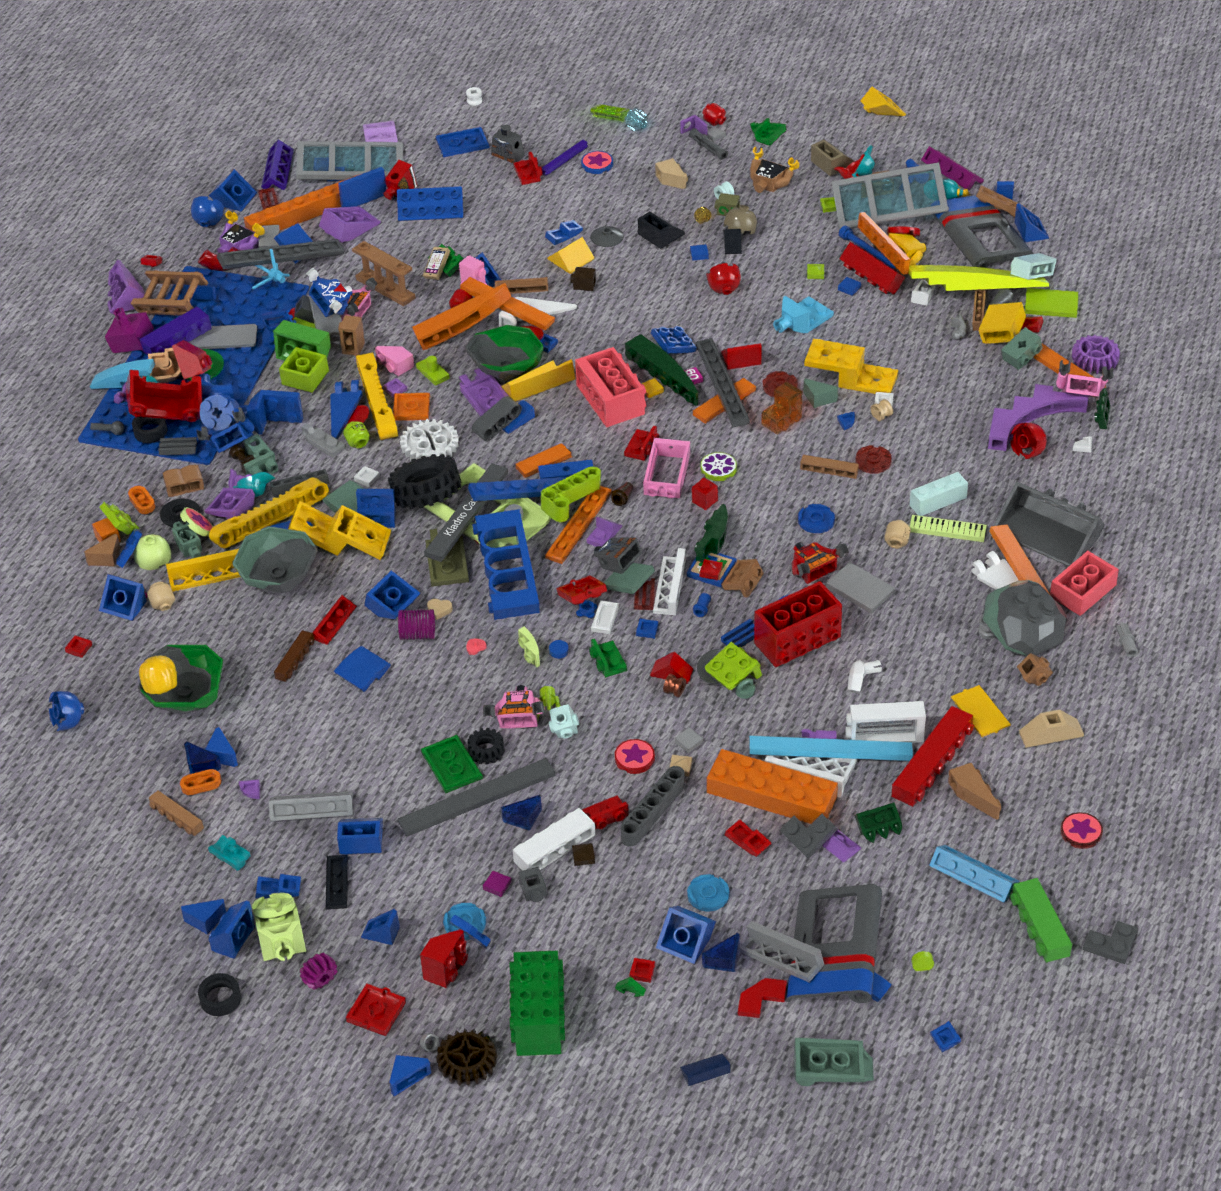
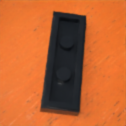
M348 855L327 856L326 910L347 908Z

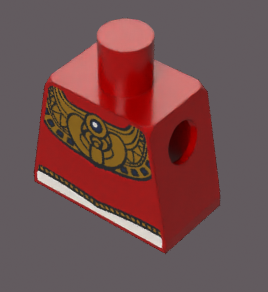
M402 160L396 162L385 178L387 190L383 193L385 198L391 200L393 197H397L398 189H414L417 187L412 164Z

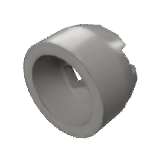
M426 1033L421 1036L420 1046L425 1051L433 1052L439 1046V1038L432 1033ZM426 1040H432V1045L427 1044Z

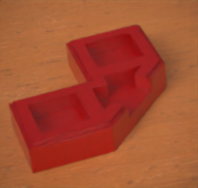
M764 978L740 994L738 1016L760 1018L762 1000L784 1002L787 980Z

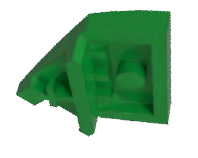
M766 118L762 123H750L756 141L769 146L787 130L786 124L770 123L769 118Z

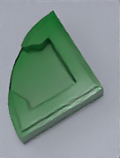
M632 977L617 982L615 989L623 994L625 991L635 993L634 997L644 996L646 991Z

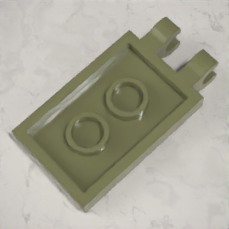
M430 529L431 539L425 540L426 549L437 536V529ZM463 536L458 539L442 562L428 558L431 587L469 582Z

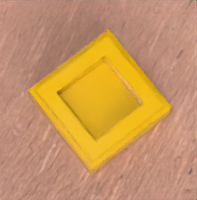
M655 378L641 383L645 386V395L648 398L664 392L663 386Z

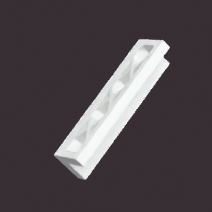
M678 548L677 557L663 556L653 613L676 615L686 563V549ZM666 563H675V567L670 569L666 566ZM671 575L673 579L667 582L664 580V577ZM668 588L670 590V594L664 596L661 593V591ZM666 602L668 609L658 608V605Z

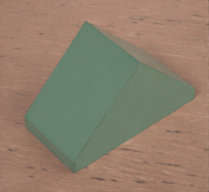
M804 379L803 393L813 408L837 402V386Z

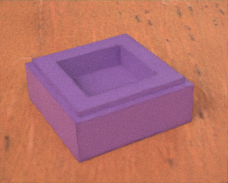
M397 378L382 386L383 390L393 398L395 393L407 391V386Z

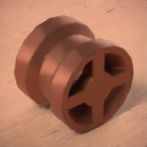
M669 674L664 682L663 691L680 697L685 689L686 679H678L675 675Z

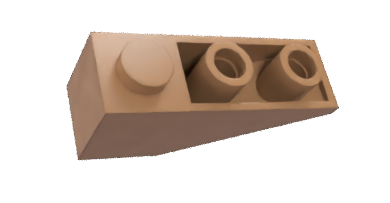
M972 763L949 770L948 783L957 797L992 818L999 819L1000 801L995 799L990 786L985 784L980 771L975 769Z

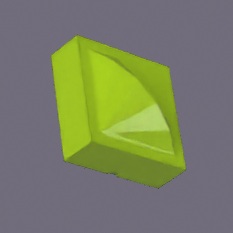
M807 264V279H824V264Z

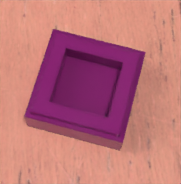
M492 871L482 885L483 890L502 897L512 880L511 877Z

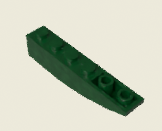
M642 334L625 343L627 359L634 361L641 369L643 368L648 371L652 377L659 379L663 385L670 387L675 394L681 395L686 402L692 403L694 406L698 405L697 389L686 372L669 354Z

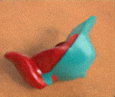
M870 145L859 160L852 162L846 168L839 166L835 167L834 170L838 171L844 179L872 174L875 166V161L871 157L873 146Z

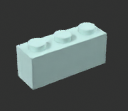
M1041 253L1014 257L1011 263L1010 274L1027 280L1050 276L1054 273L1057 259Z
M959 472L915 488L910 492L909 506L918 516H923L966 499L968 482Z

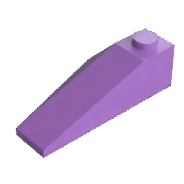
M117 259L109 271L108 285L111 286L108 296H112V301H108V308L112 314L117 308H123L124 311L135 309L131 305L132 299L143 298L145 295L142 286L124 264Z

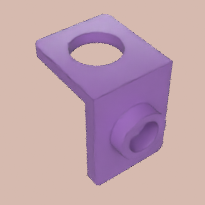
M693 115L680 121L681 134L696 128L702 134L707 135V124L698 116ZM691 122L689 128L684 129L685 124Z

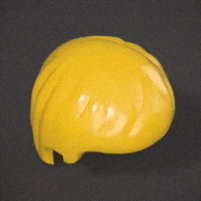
M161 655L152 656L141 664L139 677L146 693L159 695L177 686V671L174 662L170 658Z

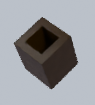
M576 267L570 277L573 290L593 291L596 284V269Z

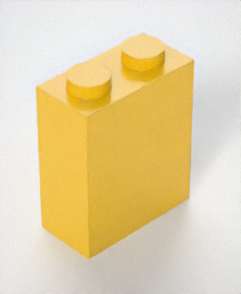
M1022 302L988 306L978 330L983 343L1010 342L1020 332L1026 318Z

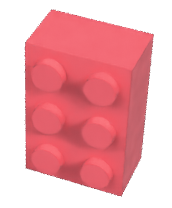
M1087 551L1052 580L1050 595L1055 601L1081 616L1117 585L1119 569Z

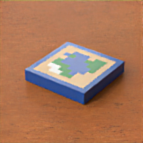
M710 553L706 560L723 562L719 579L714 580L700 577L699 572L703 563L696 561L695 558L686 572L687 577L717 587H722V583L737 562L736 558L720 553L718 555Z

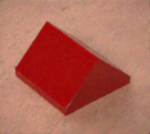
M761 343L727 348L721 351L727 370L761 365Z

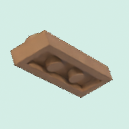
M982 185L980 186L976 195L980 201L988 202L996 209L1005 210L1015 217L1017 202Z

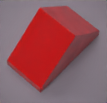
M674 651L655 661L650 676L666 679L669 674H673L678 679H686V684H688L693 668Z

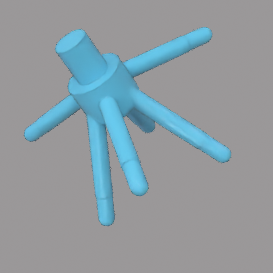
M270 249L273 268L269 270L262 265H255L267 272L268 276H262L261 278L265 280L252 287L253 290L271 280L284 283L285 277L290 276V274L282 273L279 270L278 263L275 262L273 249Z

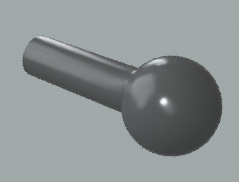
M115 421L112 424L90 423V430L111 431L115 435H121L125 430V426L120 421Z

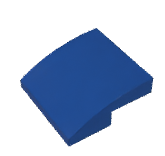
M357 489V513L387 528H395L394 489Z
M360 646L350 653L334 672L365 692L375 679L379 680L385 674L391 664L365 647Z

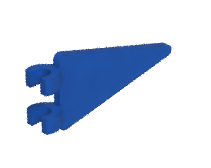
M359 379L351 381V391L348 392L347 388H343V381L336 382L335 393L330 395L331 436L337 440L363 396V387L359 386Z

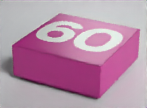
M696 367L684 370L693 384L703 382V377Z

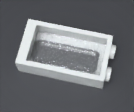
M924 702L850 705V713H846V723L849 726L845 728L846 739L924 742L926 721Z

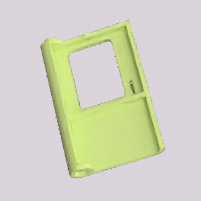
M473 463L459 474L462 482L461 487L465 484L477 483L486 470ZM529 498L494 500L500 506L492 513L504 512L505 508L512 504L522 507V523L526 542L551 520V517L542 511L541 506ZM443 502L433 503V506H424V508L445 522L455 512V510ZM471 522L463 534L480 544L478 536L473 534L472 524L475 523ZM516 536L494 539L486 543L487 546L492 548L518 545Z

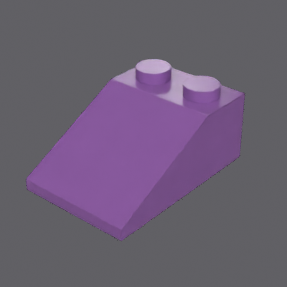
M360 206L324 208L319 227L325 230V233L332 235L339 242L343 243L344 241L353 240L380 224L381 221Z

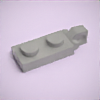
M307 423L301 427L302 434L305 435L307 442L333 458L345 449L344 443L319 428L314 429Z

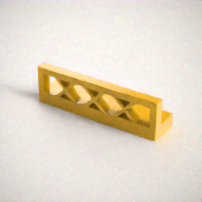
M239 549L166 564L172 591L241 577L238 572H230L234 568L233 561ZM213 572H222L220 576H212ZM195 576H203L201 580H193ZM179 579L185 580L183 584L174 585L173 582Z

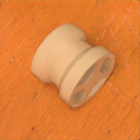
M883 399L879 404L871 406V413L874 418L881 421L885 416L889 417L893 414V408L889 401Z

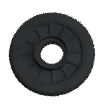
M175 499L163 506L160 511V518L169 527H173V524L178 521L186 524L188 522H183L180 515L176 513L183 511L186 507L200 513V507L195 501L190 499Z

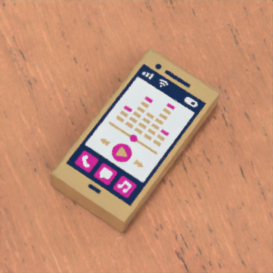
M433 248L423 273L424 278L440 279L450 253L448 248Z

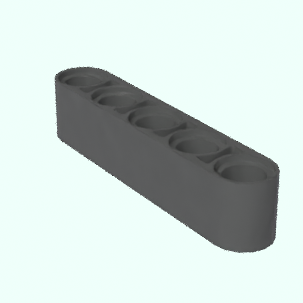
M679 766L668 768L622 822V844L628 847L637 845L685 787V771Z

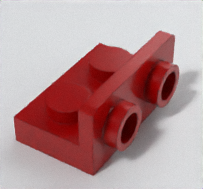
M528 152L529 160L513 163L522 185L540 182V176H542V168L538 166L537 157H534L532 152Z
M653 426L650 432L637 429L624 451V456L645 461L646 457L650 456L654 438H659L657 426Z
M618 795L582 809L595 823V830L603 829L608 824L616 821H623L629 815L627 802L622 803Z

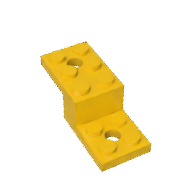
M813 338L804 361V366L839 372V388L876 394V392L892 393L898 376L897 369L864 364L865 347Z
M301 501L296 505L288 528L289 530L305 532L316 546L336 556L339 555L346 544H349L379 560L384 555L391 529L343 505L331 517Z

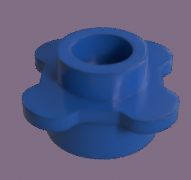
M584 600L583 603L579 604V610L576 611V615L593 618L597 605L590 600Z

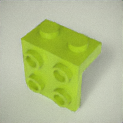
M732 642L705 665L706 672L728 690H733L749 674L755 679L762 676L760 663L755 658L748 656L743 648L737 647Z

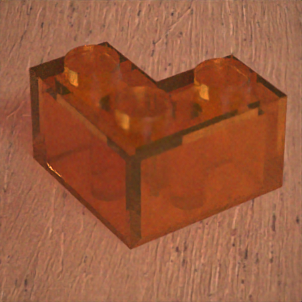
M788 382L775 389L774 404L762 411L761 425L775 434H779L781 431H786L794 422L800 421L802 418L803 391Z

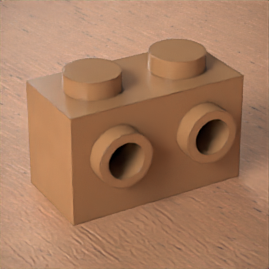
M345 315L338 327L342 354L360 355L365 344L362 317Z

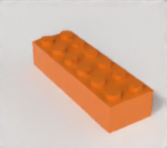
M724 749L720 750L707 776V793L789 818L795 816L799 821L812 824L821 814L828 819L837 799V782Z

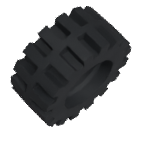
M480 728L479 731L475 730L473 734H470L467 741L468 753L474 762L478 761L479 764L485 762L486 765L489 762L495 763V759H501V756L504 754V741L500 732L496 733L495 729L491 731L490 728H486V730ZM485 743L493 745L487 749L479 748L481 744Z

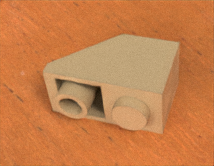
M673 158L655 163L656 177L661 184L681 189L686 188V182H688L687 174L681 170L680 165Z

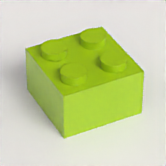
M295 347L279 368L282 385L313 393L329 372L326 355Z

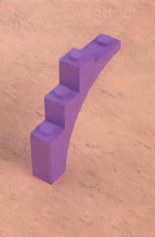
M1035 384L1033 398L1015 396L1013 410L994 408L988 449L1006 451L1009 441L1013 437L1011 432L1019 423H1029L1042 416L1055 413H1086L1089 395L1053 391V386Z

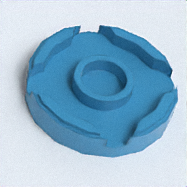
M711 874L700 875L694 878L687 888L688 901L693 907L701 911H716L722 908L729 899L728 884L724 879L720 877L718 879Z
M472 903L456 904L444 915L443 925L446 933L459 930L450 924V920L454 915L473 925L480 933L483 932L486 926L484 911ZM464 933L465 940H470L468 935Z

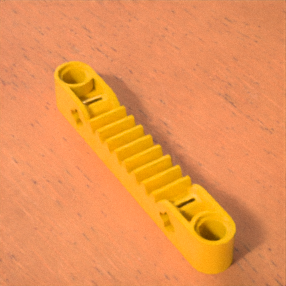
M373 352L356 355L357 368L380 440L398 437L396 422L383 394Z
M309 478L293 486L284 495L280 494L279 498L274 497L272 498L273 501H266L267 504H260V507H254L253 511L248 510L247 514L242 513L241 516H234L214 526L209 532V538L221 548H228L244 540L245 536L272 526L293 515L299 501L311 506L323 500L328 495L329 487L317 478Z

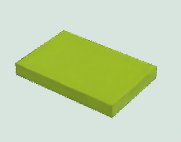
M1036 288L1026 289V314L1077 318L1078 292Z

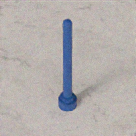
M845 225L839 230L840 238L851 240L891 268H896L880 251L854 235L850 227Z

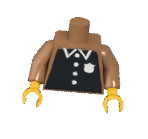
M755 146L753 148L755 158L752 159L750 167V177L753 180L755 191L761 193L763 190L774 192L779 188L787 186L794 174L793 170L799 168L798 160L794 163L793 157L789 158L788 164L790 167L764 159L759 160L764 153L762 148L759 153H756L757 148Z

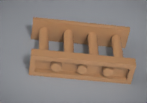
M362 241L352 248V252L362 257L363 270L355 275L357 281L365 284L369 278L373 277L378 283L375 286V291L402 306L407 305L416 298L415 294L407 290L405 285V275L412 271L411 266L366 241ZM369 261L374 263V271L370 269ZM381 268L386 270V277L382 276ZM393 274L398 277V284L394 282Z
M146 271L145 274L151 282L144 297L133 298L131 305L138 313L183 315L193 309L190 301L197 286L208 285V281L200 272ZM163 284L157 298L150 299L156 285ZM177 284L171 298L168 300L164 299L170 285ZM190 285L184 299L177 300L183 286Z

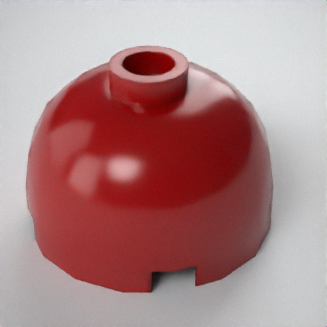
M728 263L718 264L710 269L709 274H706L710 288L714 292L723 295L731 294L738 288L741 281L739 266L733 264V266H728Z
M1019 423L1013 428L1011 432L1013 440L1010 441L1013 452L1018 456L1021 453L1025 459L1034 458L1043 452L1046 447L1047 438L1041 426L1035 423ZM1032 448L1033 451L1030 454L1022 452V449Z

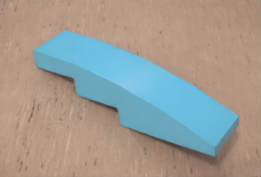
M153 359L136 360L108 368L95 375L90 388H123L127 381L129 370H139V376H150L155 362Z

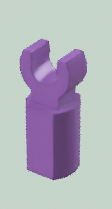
M803 729L802 737L836 739V731L816 730V732H812L809 729Z

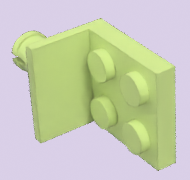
M296 903L293 910L281 916L273 918L254 916L264 961L276 958L285 961V956L289 960L294 954L306 952Z

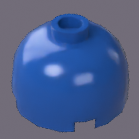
M199 196L193 199L191 215L200 226H213L222 219L224 205L217 199H213V201L208 200L206 196Z
M55 691L50 694L49 702H52V708H49V716L53 727L57 723V731L72 729L79 723L82 714H84L83 703L80 702L75 694L68 691Z

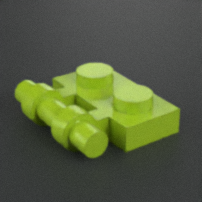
M103 502L99 507L116 529L127 535L131 534L136 528L139 530L136 523L131 521V517L114 504L110 506Z

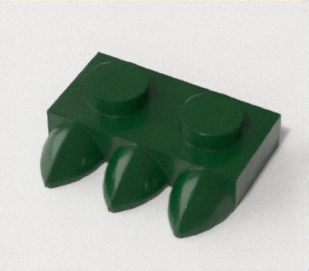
M1103 388L1100 392L1099 400L1096 401L1097 412L1094 413L1095 423H1098L1100 429H1107L1111 405L1106 388Z
M895 802L854 815L861 835H864L871 843L875 841L876 831L881 837L887 839L889 826L894 833L898 835L901 833L902 822Z

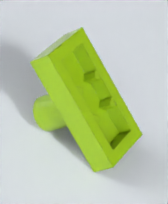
M428 356L426 359L416 363V368L435 386L450 379V374L437 363L435 356Z

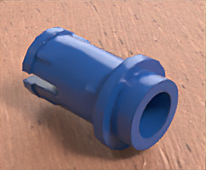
M701 593L697 604L693 606V613L697 617H703L707 614V607L711 602L709 594Z

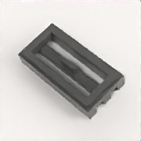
M160 438L159 455L196 454L197 438Z

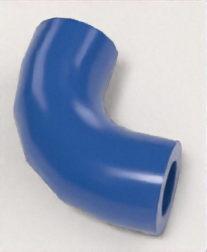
M208 374L196 375L201 377L202 397L204 399L218 394H226L234 399L231 383L216 385L211 382Z

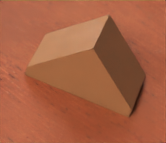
M114 534L85 550L84 554L87 564L89 566H115L120 551L118 535Z

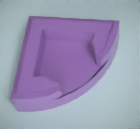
M259 780L239 781L240 790L244 792L245 796L260 799Z

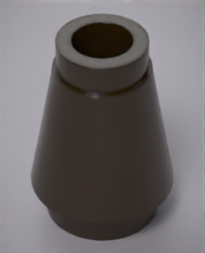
M625 482L612 491L611 501L617 506L625 505L634 489L633 485L630 482Z

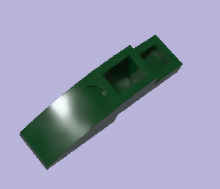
M722 504L713 512L712 517L706 520L704 524L706 532L694 548L696 561L703 563L710 553L718 555L726 539L728 520L725 504Z

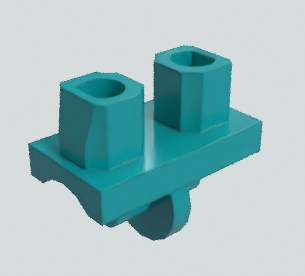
M224 835L214 845L208 847L210 853L237 871L246 864L245 861L251 856L249 851L236 844L235 839L232 837L227 838Z

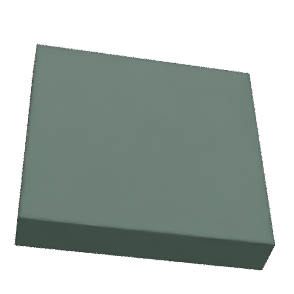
M632 563L623 574L613 572L604 583L607 590L634 594L655 570L651 565Z

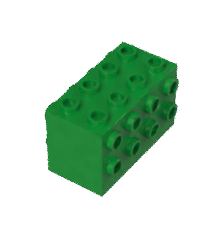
M558 950L514 952V961H509L511 975L509 980L511 998L509 999L511 1043H516L517 1056L561 1054V1041H565L563 959H558Z

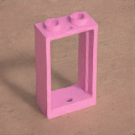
M654 438L643 482L644 495L680 498L690 457V441ZM658 456L683 458L677 484L652 481Z

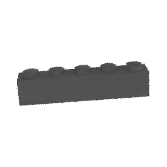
M322 469L270 482L272 494L274 497H279L280 494L284 495L293 486L312 477L319 479L325 484H330L327 471Z

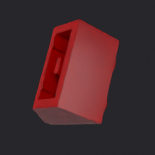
M459 929L429 939L420 954L423 980L447 988L450 982L456 980L459 967L464 966L468 959L463 930Z

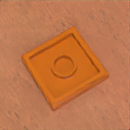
M395 393L393 407L395 421L429 420L430 393Z

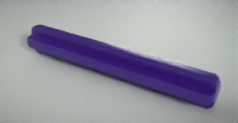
M585 140L579 141L542 167V174L547 176L588 147V142Z

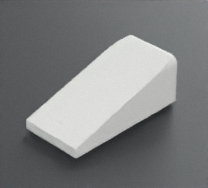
M922 279L912 291L911 302L927 306L938 284L930 285L931 287L929 288L927 281Z

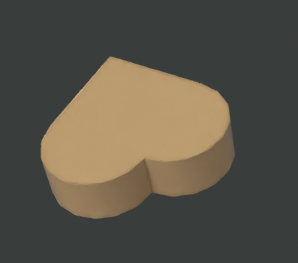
M431 599L427 603L429 610L434 609L436 620L450 614L453 609L452 603L449 600Z

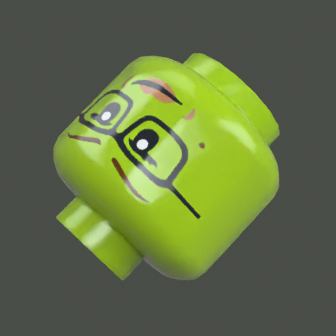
M357 421L348 423L343 432L349 446L353 448L364 447L370 437L365 425Z

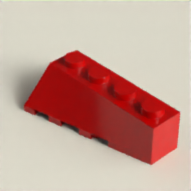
M849 242L839 258L844 262L843 266L849 270L855 269V274L862 278L866 276L868 278L867 282L874 286L878 284L880 286L879 290L886 294L888 292L895 294L906 278L852 242Z

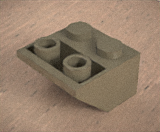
M821 140L811 145V161L830 176L839 173L834 170L835 167L846 168L854 162L852 158L826 140Z

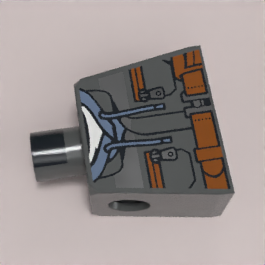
M509 125L501 126V129L492 137L491 155L511 163L519 162L525 156L520 135L511 132Z
M635 537L610 538L602 547L596 546L594 549V556L598 557L601 567L619 574H623L642 554L638 540Z

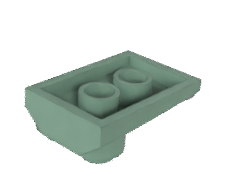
M795 1038V1081L801 1086H811L815 1082L874 1080L873 1058L865 1051L863 1041Z

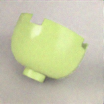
M155 534L141 537L133 551L135 563L140 568L146 570H156L160 568L159 566L168 564L172 554L167 540Z

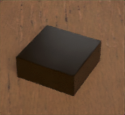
M593 843L572 845L574 866L595 864Z

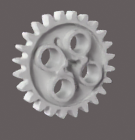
M426 419L425 423L419 420L418 425L412 423L413 427H407V431H403V435L400 436L402 453H405V457H410V461L414 458L416 460L420 459L421 456L430 457L432 454H436V456L444 454L445 457L448 455L452 457V452H456V448L459 447L457 430H454V426H449L448 422L443 424L442 420L438 423L435 419L432 422Z

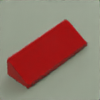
M341 595L312 632L315 641L328 645L357 606Z

